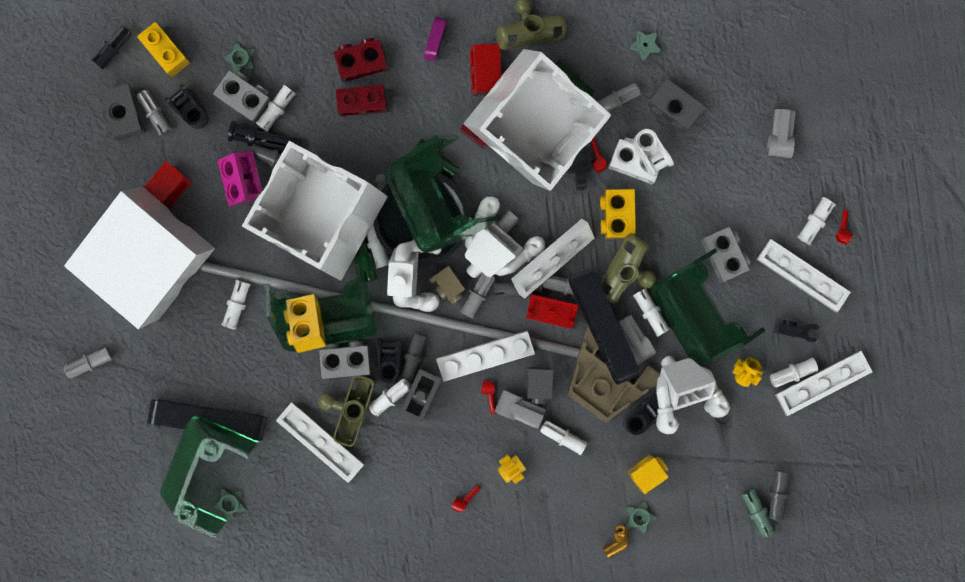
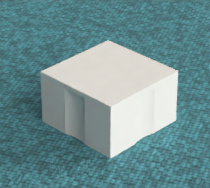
M523 49L463 124L532 184L551 191L572 165L579 151L594 138L611 114L589 94L577 88L568 76L542 52Z
M289 141L272 171L267 186L256 199L242 227L341 281L388 196L369 182L340 167L328 164L317 155Z
M137 187L121 191L64 266L132 325L140 329L161 318L179 295L184 283L198 271L215 248L191 227L173 216L169 209L144 187Z

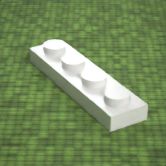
M583 219L578 221L511 279L520 296L525 299L595 239L588 222Z
M772 239L767 242L756 259L834 312L839 311L851 293Z
M526 330L438 357L436 360L443 382L534 355L535 351L529 332Z
M858 351L775 394L785 415L789 416L872 373V370L862 351Z
M293 402L277 418L276 421L347 483L365 465L342 444L336 443L327 431Z

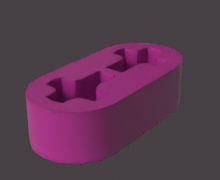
M439 16L435 17L423 59L436 61L448 19Z

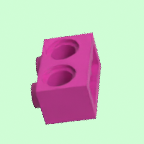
M253 151L232 153L217 160L228 206L243 205L256 201L263 190Z

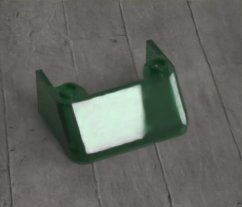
M435 135L391 163L385 171L386 181L414 241L423 252L436 251L467 239L497 221L496 217L472 220L467 215H458L452 218L433 176L440 173L444 167V159L440 150L458 139L457 135Z
M715 248L660 280L651 288L652 298L657 306L660 307L661 313L686 354L702 367L744 347L766 331L762 327L747 335L742 326L736 322L724 325L700 286L708 277V271L703 261L717 253Z
M355 266L356 279L349 281L344 286V294L317 299L321 309L326 345L368 338L377 331L368 284L360 266ZM265 284L267 319L282 347L287 351L295 352V347L289 345L287 339V331H290V326L285 321L284 310H287L286 300L297 297L290 293L276 296L270 284ZM306 311L301 312L298 316L303 315ZM309 332L304 333L301 337L307 336Z
M203 417L192 418L185 425L160 491L161 498L175 519L185 526L216 538L227 520L198 508L192 501L185 499L200 458L209 462L217 461L225 449L248 458L257 446L258 441Z

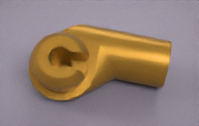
M618 525L615 528L613 542L603 548L608 559L628 547L630 532L624 525Z

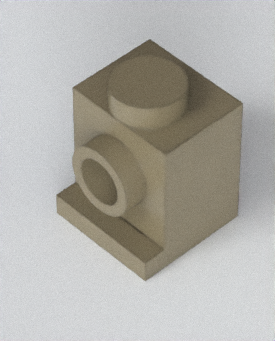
M449 266L429 279L432 284L437 282L436 291L442 299L447 297L452 305L464 297L462 292L465 289Z

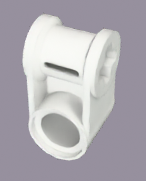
M644 129L635 135L633 139L634 147L640 155L646 170L652 177L656 176V172L666 166L671 167L674 165L671 156L663 147L654 131ZM641 135H647L651 138L650 147H644L640 144ZM659 159H662V161L654 165V162H656Z

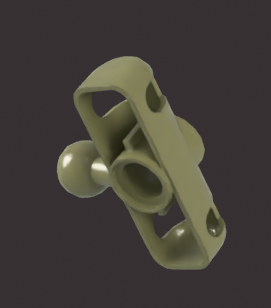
M517 0L514 4V10L521 16L522 20L511 22V24L499 25L495 36L499 47L503 50L561 40L565 37L567 31L566 19L561 14L551 17L530 15L533 9L531 0ZM561 27V35L554 37L553 28ZM517 35V42L513 45H508V36Z
M634 233L628 234L611 261L600 282L601 286L606 282L612 287L608 295L605 293L608 302L617 303L622 292L636 279H638V283L643 288H651L655 285L656 275L653 271L647 269L643 271L638 270L644 259L645 252L649 250V244L643 237ZM628 241L635 245L631 254L625 249Z
M362 375L354 376L345 402L336 400L335 396L330 392H325L319 396L318 405L322 410L330 411L335 409L341 411L333 437L336 443L348 447L356 443L375 386L371 378ZM354 380L358 381L356 390L352 389ZM371 385L372 388H371L370 394L368 395L367 392H368L369 386ZM351 404H357L360 407L361 413L358 417H352L349 414L348 408ZM339 426H343L341 436L336 435ZM357 431L355 439L353 440L352 438L354 432Z

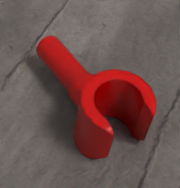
M592 139L590 143L597 159L591 163L594 170L600 173L606 169L607 164L599 151L596 139Z
M843 210L840 229L835 237L838 242L847 245L853 236V233L846 230L848 210Z
M482 381L481 394H489L490 414H496L494 412L496 409L494 402L495 384L492 381Z
M476 485L465 496L464 500L456 497L451 508L457 512L464 511L470 500L480 490V487Z

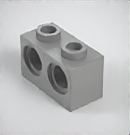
M228 71L213 95L255 123L268 107L267 103L271 101L267 96L269 92L258 84L255 88L248 84L249 78L239 71L236 74ZM234 83L239 84V91L236 94H229V86ZM251 97H259V104L256 107H248V101Z
M727 227L701 239V243L720 283L750 270L748 267L750 260L745 251L741 252L738 246L740 238L735 230L732 231L730 227ZM718 237H724L727 240L728 246L725 250L718 248L716 244ZM729 258L735 259L738 263V267L734 272L730 271L726 266Z
M363 341L350 342L347 348H339V344H328L325 350H319L322 379L371 374L369 346H363ZM354 352H360L363 355V363L359 366L351 362V356ZM331 354H336L340 360L339 365L335 368H331L327 363V358Z

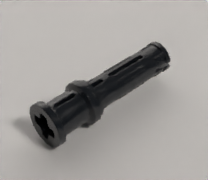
M233 120L229 127L227 139L229 142L233 140L244 142L248 146H253L255 143L281 150L285 149L289 141L300 147L302 139L261 131L255 125H251V127L237 124Z

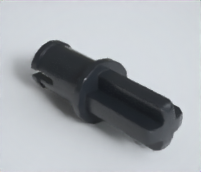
M121 26L108 42L104 41L105 45L91 60L104 70L110 60L116 54H120L119 49L132 36L131 31L125 26Z

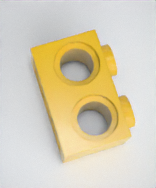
M156 22L137 36L172 78L190 64L189 60Z
M635 189L605 190L604 196H600V210H605V219H601L600 222L601 234H605V239H625L630 233L636 234ZM615 196L623 200L624 204L620 209H616L611 205V199ZM614 220H619L624 224L623 232L616 233L612 230L611 224Z
M311 294L286 300L287 310H284V317L286 323L290 326V331H287L289 345H293L298 353L326 347L321 309L316 296ZM306 311L303 315L298 316L301 312ZM309 332L307 336L301 337L304 333Z
M648 455L627 470L632 480L644 494L669 478L665 473L669 469L658 456L655 458Z

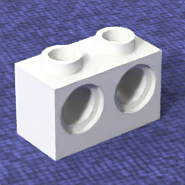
M627 137L624 140L619 139L608 169L653 185L658 172H656V176L652 177L643 167L642 159L634 147L633 139ZM620 151H630L632 160L628 162L623 161L619 155ZM659 159L656 162H654V165L662 161V159Z

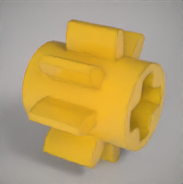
M751 357L746 358L745 361L739 358L732 371L735 374L736 382L744 387H749L751 383L757 386L764 373L761 370L760 362Z
M507 454L499 460L501 466L497 468V471L506 483L512 480L517 484L524 479L522 472L527 469L517 455L510 458Z

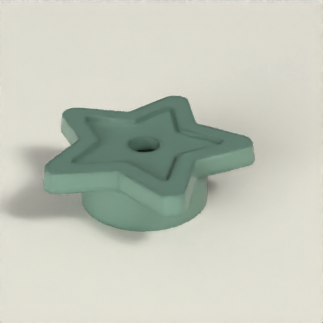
M637 31L636 42L629 49L636 51L640 54L642 61H645L649 54L660 52V49L655 44L657 34L645 35Z
M236 43L231 54L224 57L225 60L232 63L234 74L243 68L253 69L250 59L254 54V49L245 50Z
M222 489L221 500L214 505V508L222 510L226 519L230 520L234 512L245 511L244 506L240 503L242 492L237 491L231 494Z
M643 502L638 508L627 507L630 519L626 527H638L643 533H646L649 522L656 519L655 515L648 512L647 503Z

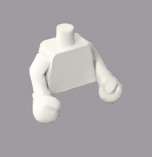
M493 196L485 197L480 202L475 218L466 230L465 246L467 251L465 258L471 262L466 270L473 278H478L481 273H484L487 277H491L494 274L503 276L514 273L526 262H530L546 249L545 241L539 236L530 238L525 243L523 249L490 220L495 217L500 207V202Z
M424 233L418 238H414L413 241L402 243L397 248H394L389 260L387 295L393 296V301L398 307H412L424 312H431L439 306L440 299L435 293L422 292L421 295H416L418 252H429L436 255L441 252L443 241L436 233Z
M667 356L661 361L662 368L660 377L657 379L656 390L659 409H657L656 426L660 432L674 434L677 431L679 423L674 417V410L705 400L707 401L704 404V409L712 417L722 418L728 414L730 410L729 402L722 393V390L718 389L716 380L710 370L698 365L690 358L676 362L672 356Z

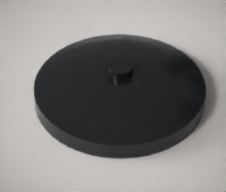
M412 170L396 176L384 186L381 192L388 197L373 225L377 239L388 254L392 255L394 248H397L398 245L413 241L414 238H418L427 232L439 235L443 241L441 252L437 255L429 252H418V266H429L442 262L460 247L469 225V211L465 197L454 182L437 172Z

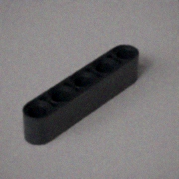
M588 268L569 277L570 288L614 382L620 385L639 376L640 370L593 269Z
M151 399L147 423L263 441L267 417Z

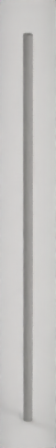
M204 262L201 271L299 294H314L317 298L494 339L515 334ZM530 337L533 348L578 357L580 348ZM596 352L595 356L604 362L601 353Z

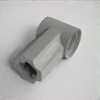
M787 109L774 110L772 132L767 143L768 156L792 158L795 146V138L793 137L795 111Z
M632 315L618 322L637 365L656 354L651 342L642 334Z
M503 390L494 412L511 420L516 419L524 424L538 428L546 410L524 401L522 397Z

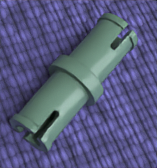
M749 489V494L747 490L744 491L741 496L750 511V519L754 520L762 538L768 537L767 531L771 536L776 531L768 518V510L762 505L756 489Z

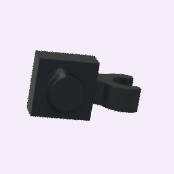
M583 147L568 169V174L575 173L576 190H586L587 188L585 172H592L590 147Z
M783 320L782 323H775L773 333L801 338L807 342H816L817 340L808 335L810 329L819 330V326L816 324H808L804 328L796 327L797 322Z

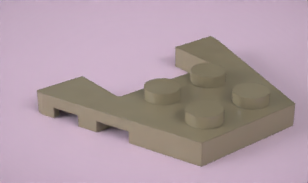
M587 325L566 394L605 423L655 387L660 374L647 365L633 384L626 381L617 385L612 379L606 364L595 356L598 346Z

